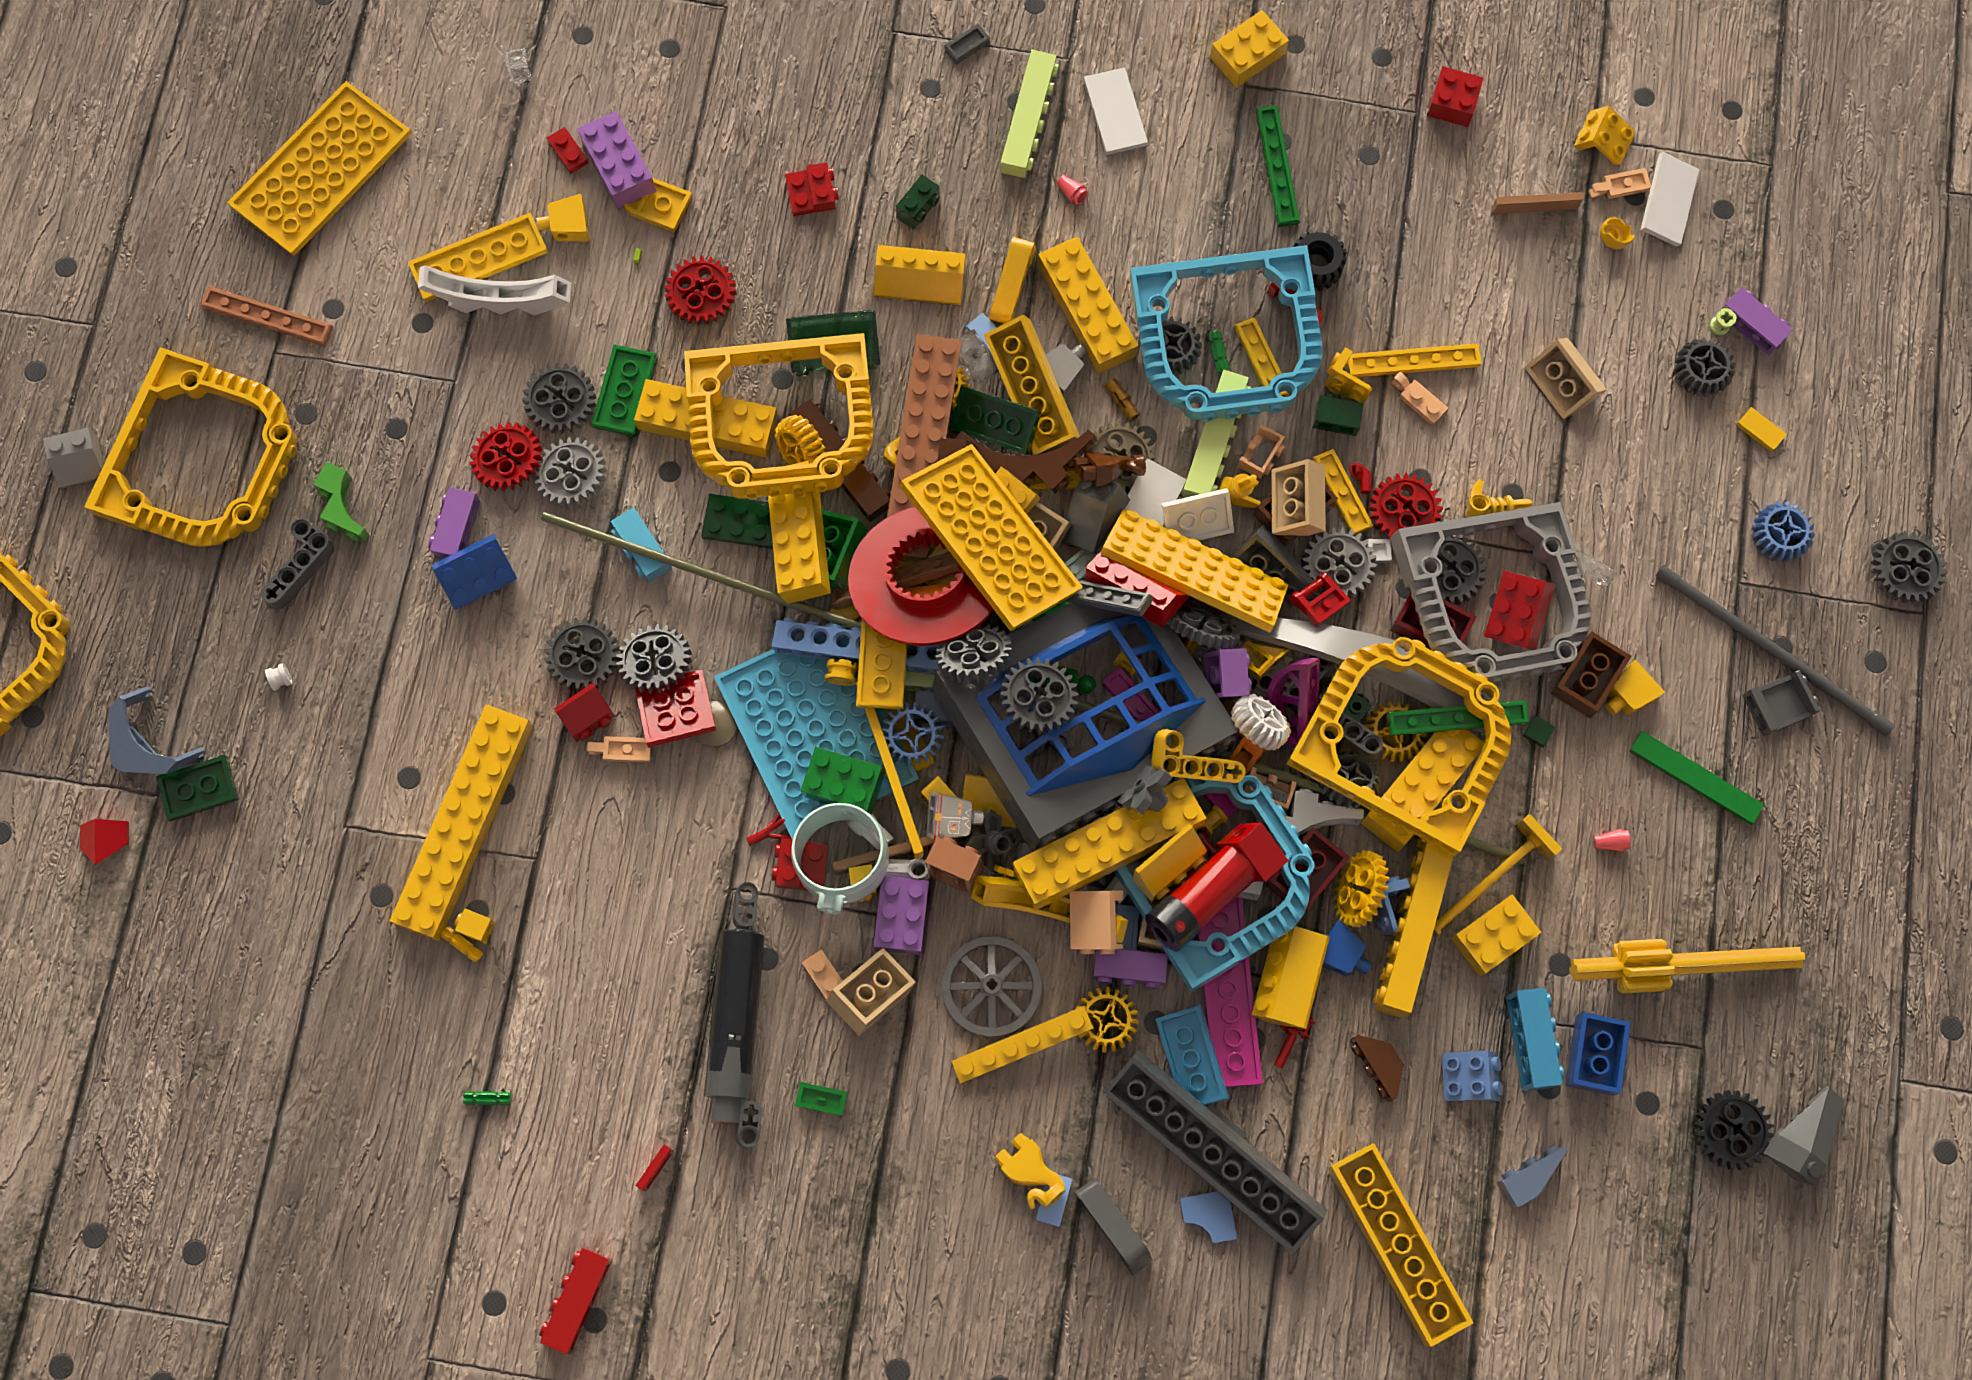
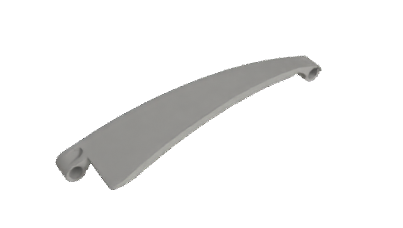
M1224 611L1219 612L1217 615L1218 617H1224L1226 621H1231V625L1237 626L1236 629L1240 630L1239 633L1241 635L1304 652L1339 665L1352 653L1363 647L1382 643L1393 644L1395 641L1352 629L1320 624L1316 627L1312 622L1277 618L1271 633ZM1396 648L1397 652L1400 655H1406V652L1403 648ZM1379 666L1365 673L1366 676L1406 693L1432 708L1465 705L1464 698L1461 695L1412 669L1406 672H1394L1384 666ZM1484 728L1468 729L1480 740L1485 741Z

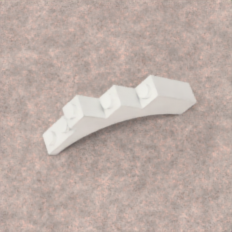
M426 265L420 267L419 289L449 301L448 306L464 313L484 307L501 315L518 308L536 316L570 303L571 282L556 275L528 281L506 282L457 276Z
M1299 789L1298 791L1295 790L1292 796L1290 816L1286 814L1285 817L1289 825L1293 824L1299 836L1309 832L1313 827L1318 829L1324 826L1339 824L1359 825L1363 820L1364 810L1355 809L1352 805L1348 809L1346 806H1335L1333 802L1329 801L1318 803L1319 794L1312 793L1309 789ZM1253 882L1238 897L1257 901L1261 895L1263 882Z

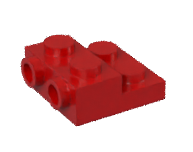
M827 162L808 165L804 171L785 174L793 216L836 209L835 201L839 200L837 187L832 188L831 181H835L833 168H828Z
M781 838L780 844L775 845V858H779L778 867H773L772 881H776L777 888L807 890L801 883L792 863L791 848L793 839ZM807 842L801 858L802 873L812 882L825 887L829 845Z

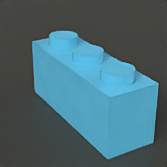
M634 507L611 521L614 529L610 531L613 536L663 553ZM623 549L629 560L633 558L637 565L634 568L640 578L645 576L648 582L653 581L672 569L670 565Z

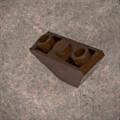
M1361 1035L1351 1038L1352 1044L1350 1048L1357 1058L1361 1057L1365 1064L1363 1069L1367 1076L1374 1078L1378 1085L1376 1090L1383 1100L1387 1099L1388 1102L1396 1099L1404 1064L1392 1044Z

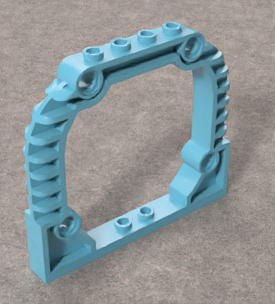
M1307 245L1130 268L1134 309L1147 379L1161 398L1177 408L1184 409V413L1189 419L1212 421L1217 417L1231 419L1240 414L1254 416L1264 411H1270L1271 413L1280 412L1291 407L1296 395L1303 391L1317 375L1322 362L1323 346ZM1262 268L1263 276L1279 287L1278 298L1280 302L1291 307L1299 351L1298 363L1294 371L1277 375L1271 380L1269 386L1211 393L1208 388L1202 385L1184 386L1172 374L1168 364L1161 323L1168 317L1170 306L1168 296L1176 288L1177 279L1198 276L1209 278L1215 274L1224 273L1232 275L1237 273V271ZM1292 289L1295 293L1289 294L1285 290ZM1160 306L1163 308V310L1156 311L1153 309V307ZM1286 391L1290 396L1283 397L1280 395V392ZM1199 403L1201 407L1194 409L1190 404Z
M1212 767L1207 768L1208 774L1211 772ZM1246 775L1238 783L1185 778L1195 798L1207 793L1227 794L1236 807L1253 812L1259 823L1264 825L1289 860L1281 867V874L1289 887V891L1285 900L1275 910L1230 937L1216 932L1211 934L1206 942L1191 940L1177 952L1170 950L1158 940L1191 993L1289 932L1300 921L1308 905L1310 894L1309 878L1314 869V862L1311 858L1312 852L1307 844H1302L1299 840V833L1293 824L1289 825L1285 819L1286 813L1281 805H1276L1273 801V794L1267 785L1263 786L1260 780L1253 775ZM1177 777L1176 779L1169 782L1167 785L1181 779V777ZM1250 785L1254 788L1255 792L1248 794L1243 790V787ZM1302 863L1307 867V871L1299 872L1296 870L1295 865ZM1125 865L1115 870L1114 873L1145 919V915L1153 908L1145 894L1133 882V877ZM1213 942H1220L1223 944L1224 949L1216 952L1212 949L1211 944Z

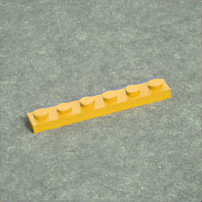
M1476 343L1355 353L1351 355L1347 363L1348 373L1354 377L1392 375L1399 372L1404 374L1480 367L1482 363L1479 344Z
M1082 1006L952 1060V1064L959 1082L962 1084L1094 1029L1086 1007Z

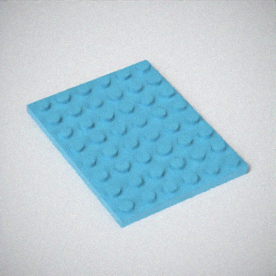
M830 622V623L825 624V625H823V626H824V627H828L830 624H833V625H838V624H835V623ZM802 635V636H800V637H798V638H795V639H793V640H794V641H801V640L803 639L804 635ZM819 637L816 640V644L821 645L825 643L827 637ZM849 640L840 641L838 646L841 648L848 646ZM772 649L714 676L781 818L786 820L784 824L791 839H793L796 829L808 814L819 807L828 805L805 798L800 791L815 747L882 767L883 764L864 708L856 707L857 686H841L825 681V675L828 674V669L826 668L827 660L775 653ZM858 672L855 673V677H854V678L857 679V682H858ZM875 708L881 728L888 729L889 725L883 722L884 719L889 720L885 710ZM883 732L884 737H888V733ZM896 740V745L905 752L900 740ZM893 748L889 749V752L891 754L894 751ZM897 753L892 758L903 789L918 782L919 778L912 764L907 765V757H904L901 763L898 762L900 754ZM886 773L876 801L893 794Z

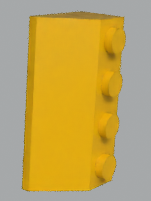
M878 245L875 263L874 296L961 305L965 254Z
M1295 926L1289 932L1270 943L1252 1011L1253 1016L1271 1024L1301 1029L1307 1028L1329 936Z

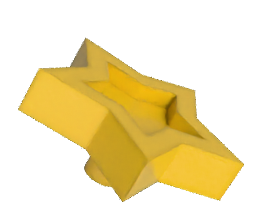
M995 865L994 871L1004 874L1003 877L1011 876L1018 878L1014 870Z

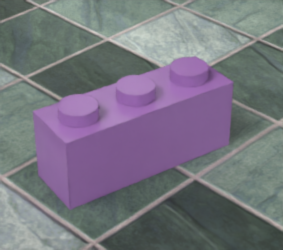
M1743 287L1722 308L1731 309L1736 314L1737 319L1732 326L1768 356L1793 330L1785 320L1776 316L1768 306L1759 302L1751 292L1746 291Z
M449 487L448 493L444 494L442 499L443 509L441 515H438L435 521L436 531L429 540V549L434 557L444 559L466 548L480 503L476 493Z
M1095 949L1093 979H1098V983L1102 984L1122 981L1121 985L1133 987L1136 986V983L1145 984V988L1159 989V986H1164L1166 982L1168 956L1167 954L1115 949V954H1100V949Z

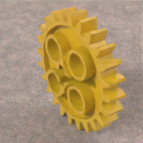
M1362 850L1361 853L1356 852V857L1351 856L1350 863H1345V871H1340L1342 877L1337 879L1339 886L1334 889L1337 895L1333 900L1337 901L1334 909L1338 910L1336 916H1339V920L1346 925L1360 928V925L1366 926L1367 921H1372V915H1378L1377 908H1382L1381 899H1386L1383 893L1389 888L1385 885V882L1389 880V877L1385 876L1389 869L1385 868L1387 862L1383 861V857L1377 853ZM1352 884H1356L1358 886L1370 889L1371 892L1370 894H1368L1366 892L1354 889L1351 886Z

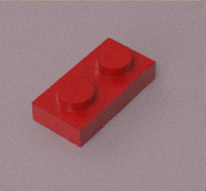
M565 127L547 137L548 143L570 174L589 164L588 159Z

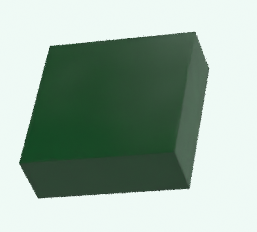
M1535 715L1523 737L1543 748L1552 735L1555 726Z

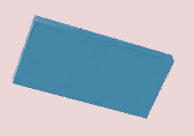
M1202 1005L1156 1018L1172 1078L1204 1106L1229 1099Z

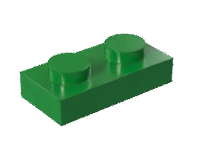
M800 1082L795 1107L843 1117L848 1092Z

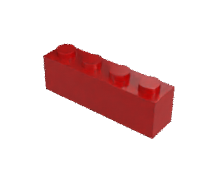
M587 1248L576 1251L571 1265L574 1267L570 1275L566 1274L560 1288L563 1291L560 1298H555L550 1308L552 1316L549 1322H544L540 1330L539 1336L542 1338L539 1343L566 1355L571 1354L613 1259Z

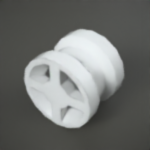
M284 663L279 664L275 669L269 668L265 670L267 680L273 691L278 690L282 685L289 686L292 684L291 675Z

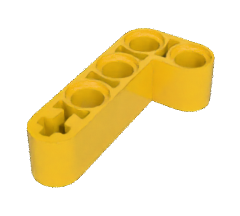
M1016 237L1012 238L991 307L989 320L1001 324L1013 320L1028 267L1032 264L1034 258L1035 243Z
M1161 729L1155 734L1151 766L1157 771L1159 769L1165 770L1172 777L1238 783L1245 777V767L1240 762L1182 755L1184 739L1182 734L1177 731ZM1170 735L1171 743L1169 746H1167L1166 740ZM1165 760H1168L1169 763L1167 769H1164L1163 766ZM1189 762L1190 769L1186 772L1185 766ZM1209 764H1211L1212 769L1211 772L1208 774L1207 767L1209 766ZM1224 768L1232 769V772L1224 773Z

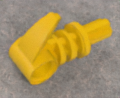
M1239 474L1234 478L1228 476L1223 478L1218 490L1228 489L1231 506L1257 508L1261 501L1248 496L1259 483L1256 480V475Z
M1479 479L1474 484L1468 497L1465 517L1532 507V501L1529 499L1513 500L1510 495L1504 496L1503 499L1501 497L1496 499L1488 498L1481 494L1484 481Z

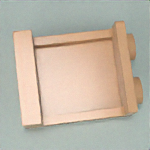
M1073 891L1070 893L1071 949H1080V954H1095V949H1100V954H1115V949H1123V944H1116L1115 900H1123V891Z

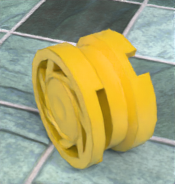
M835 659L827 660L826 668L828 669V674L825 675V681L841 686L856 685L857 679L854 677L859 668L857 663L851 665V661L839 659L836 662Z

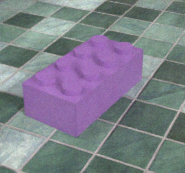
M617 111L577 128L581 142L616 209L656 192L652 176Z

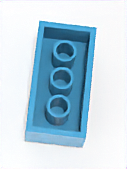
M1546 987L1518 990L1506 996L1522 1092L1551 1089L1563 1085L1564 1070L1562 1066H1559L1558 1056H1560V1047L1554 1038L1556 1024L1554 1018L1550 1015L1549 1008L1552 1006L1550 994L1546 993Z

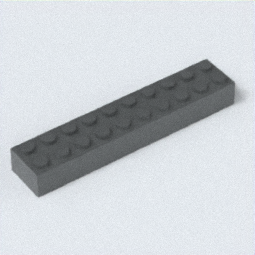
M1137 1050L1103 1091L1104 1094L1292 1254L1298 1250L1324 1220L1327 1209L1139 1050Z

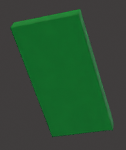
M613 345L592 419V428L632 437L636 436L637 427L634 418L645 380L652 379L658 357L657 353Z

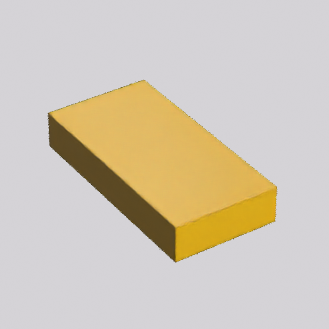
M1752 407L1736 424L1737 427L1770 452L1787 435Z

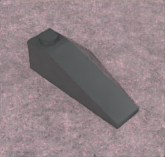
M1264 523L1231 556V558L1241 560L1245 565L1259 568L1265 574L1271 577H1278L1289 584L1284 596L1289 601L1291 594L1301 591L1314 582L1276 535L1272 534V531ZM1320 589L1316 590L1306 600L1311 602L1321 595L1322 591Z
M1825 1086L1807 1103L1806 1109L1801 1114H1795L1791 1118L1792 1122L1784 1129L1780 1128L1774 1134L1763 1154L1794 1180L1815 1186L1827 1166L1844 1099L1830 1087Z

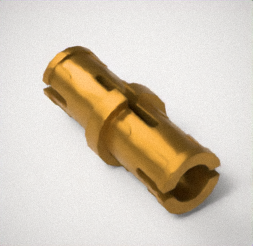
M1114 378L1105 384V389L1108 390L1115 400V406L1122 410L1129 422L1136 420L1141 413L1136 409L1130 400L1131 396L1129 393H1125L1117 379Z

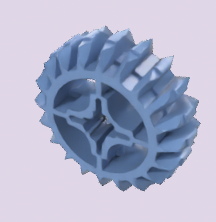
M1780 501L1774 505L1769 504L1765 509H1762L1758 513L1759 516L1754 518L1753 522L1755 524L1751 529L1755 531L1752 538L1758 539L1755 546H1762L1763 548L1761 554L1767 551L1769 559L1776 556L1777 562L1783 559L1788 562L1793 558L1798 559L1801 557V554H1805L1813 544L1811 539L1815 537V533L1812 532L1815 525L1808 523L1811 517L1804 516L1805 510L1798 511V504L1791 508L1789 502H1785L1782 505ZM1780 517L1777 523L1768 524L1769 519ZM1798 539L1796 545L1787 546L1789 540Z
M906 702L904 703V711L896 709L898 711L897 715L892 711L888 713L893 719L892 721L884 719L883 722L888 724L889 728L881 729L882 732L888 733V737H885V740L890 742L887 745L888 749H894L890 754L892 758L898 753L900 754L898 762L901 763L904 757H907V765H911L912 758H915L916 764L919 765L921 763L919 757L923 756L927 762L929 761L928 752L933 756L937 754L932 749L933 746L941 748L942 745L937 743L936 739H944V735L937 734V730H943L944 727L942 725L936 727L935 723L941 719L940 717L931 718L935 713L933 709L928 714L925 713L927 705L924 704L921 710H917L918 702H914L913 709H910L909 703ZM912 714L923 716L930 726L917 727ZM905 716V730L893 734L895 724L900 718ZM910 721L912 727H915L914 730L925 731L915 736V746L913 740H910L911 737H901V735L910 731ZM932 733L929 745L920 751V737ZM908 740L913 753L904 752L896 745L895 741Z

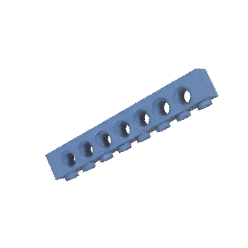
M785 618L783 621L776 620L771 647L775 653L824 660L835 659V661L844 659L851 661L853 664H859L861 628L846 630L842 629L841 626L833 624L824 627L816 622L807 621L806 624L797 623L794 619ZM799 633L804 634L801 641L793 640L795 635ZM819 637H827L825 643L821 645L816 644V640ZM849 640L848 646L844 648L838 646L840 641ZM939 644L932 646L908 645L907 652L910 649H916L918 652L913 657L907 656L906 671L935 675L939 667L937 661L929 659L931 653L936 652V649L940 648Z

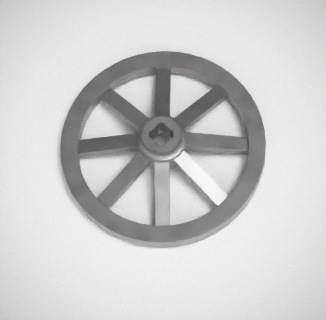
M988 936L977 938L964 944L952 955L943 973L942 996L949 1014L958 1025L978 1036L1000 1037L1017 1031L1032 1018L1041 998L1042 982L1035 960L1022 946L1006 938ZM988 946V974H985L966 954L974 949ZM995 946L1009 949L1017 954L998 974H995ZM959 961L981 980V982L950 983L952 973ZM1022 961L1028 966L1033 983L1003 982V979ZM991 981L996 983L994 990H990L987 986ZM1003 989L1033 990L1031 1002L1024 1013L1003 992ZM981 990L961 1013L955 1007L950 991ZM985 997L988 998V1028L975 1025L965 1019ZM997 997L1018 1017L1013 1023L996 1028Z

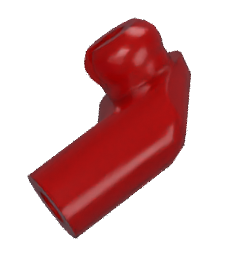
M1352 463L1349 471L1360 482V493L1370 494L1372 492L1371 472L1360 463Z

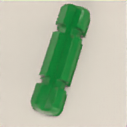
M1213 330L1209 333L1208 337L1210 343L1212 342L1211 349L1214 361H1217L1215 363L1216 371L1221 373L1223 369L1228 371L1230 367L1228 360H1225L1227 355L1224 342L1221 341L1223 340L1220 330Z
M466 1091L463 1094V1104L474 1105L476 1103V1105L499 1104L509 1106L512 1100L510 1092H500L498 1094V1092L477 1091L475 1093L474 1091Z

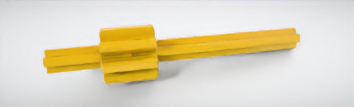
M1663 939L1620 941L1612 947L1614 957L1572 959L1569 972L1570 976H1573V981L1612 979L1613 983H1617V990L1622 994L1658 992L1671 988L1673 984L1671 975L1803 968L1805 954L1801 952L1800 947L1672 954L1671 949H1667V943Z

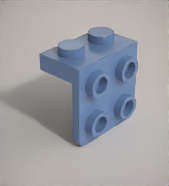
M1396 876L1389 878L1385 882V885L1389 887L1383 893L1386 899H1381L1382 908H1377L1379 919H1377L1378 929L1381 933L1384 932L1385 937L1391 936L1398 931L1389 897L1401 895L1410 888L1407 878L1400 880V877Z
M1492 1051L1449 1052L1442 1055L1443 1088L1446 1101L1484 1100L1500 1102L1503 1087L1501 1081H1499L1501 1060L1498 1057V1053Z

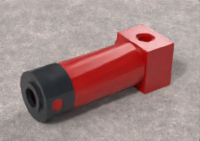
M1243 823L1237 825L1216 844L1220 849L1216 855L1145 915L1148 927L1164 946L1175 952L1180 951L1200 933V930L1253 882H1266L1289 861L1262 823Z

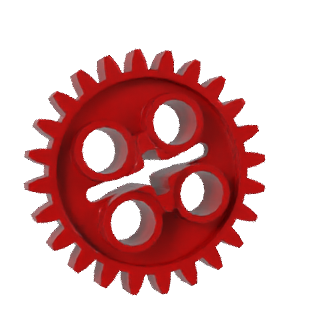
M701 255L700 261H696V258L692 256V262L689 263L684 259V266L676 264L677 272L670 270L672 278H666L668 285L664 286L667 293L665 298L666 301H669V309L673 308V314L678 315L680 313L681 321L687 317L689 324L696 320L698 326H700L701 320H705L706 324L709 325L710 318L717 322L718 314L725 317L724 309L731 311L729 303H735L733 296L737 295L734 288L736 283L735 280H732V272L728 273V267L723 266L721 268L720 260L713 264L712 257L705 261L704 256ZM703 275H710L707 279L701 278ZM684 284H690L688 288H681ZM715 292L720 293V295L717 297L711 296V294ZM693 302H700L698 306H691Z
M508 421L506 427H503L501 423H498V429L495 430L490 426L489 434L483 431L484 438H476L479 445L472 446L476 453L469 455L473 460L469 464L473 468V474L486 488L491 486L496 491L500 487L505 492L507 486H509L513 491L515 484L523 487V480L530 482L528 476L530 474H537L534 471V467H541L537 460L543 459V456L540 454L543 449L537 436L526 425L521 427L516 422L512 426ZM511 457L516 463H519V464H521V465L515 464V463H514L511 459H509V458Z
M1405 472L1403 478H1400L1399 474L1396 473L1394 480L1388 476L1385 480L1386 483L1381 481L1378 485L1379 488L1374 489L1373 494L1375 496H1371L1369 500L1373 503L1368 508V510L1373 511L1370 519H1377L1373 526H1381L1379 534L1387 532L1386 539H1390L1398 529L1407 528L1401 523L1402 520L1408 521L1411 527L1438 523L1437 521H1440L1442 515L1438 513H1441L1443 510L1442 506H1438L1442 498H1435L1438 490L1431 491L1432 483L1425 485L1424 477L1417 481L1416 474L1411 479L1408 477L1407 472ZM1401 491L1409 492L1410 497L1403 496ZM1385 505L1393 506L1395 511H1388ZM1417 506H1423L1426 512H1420Z

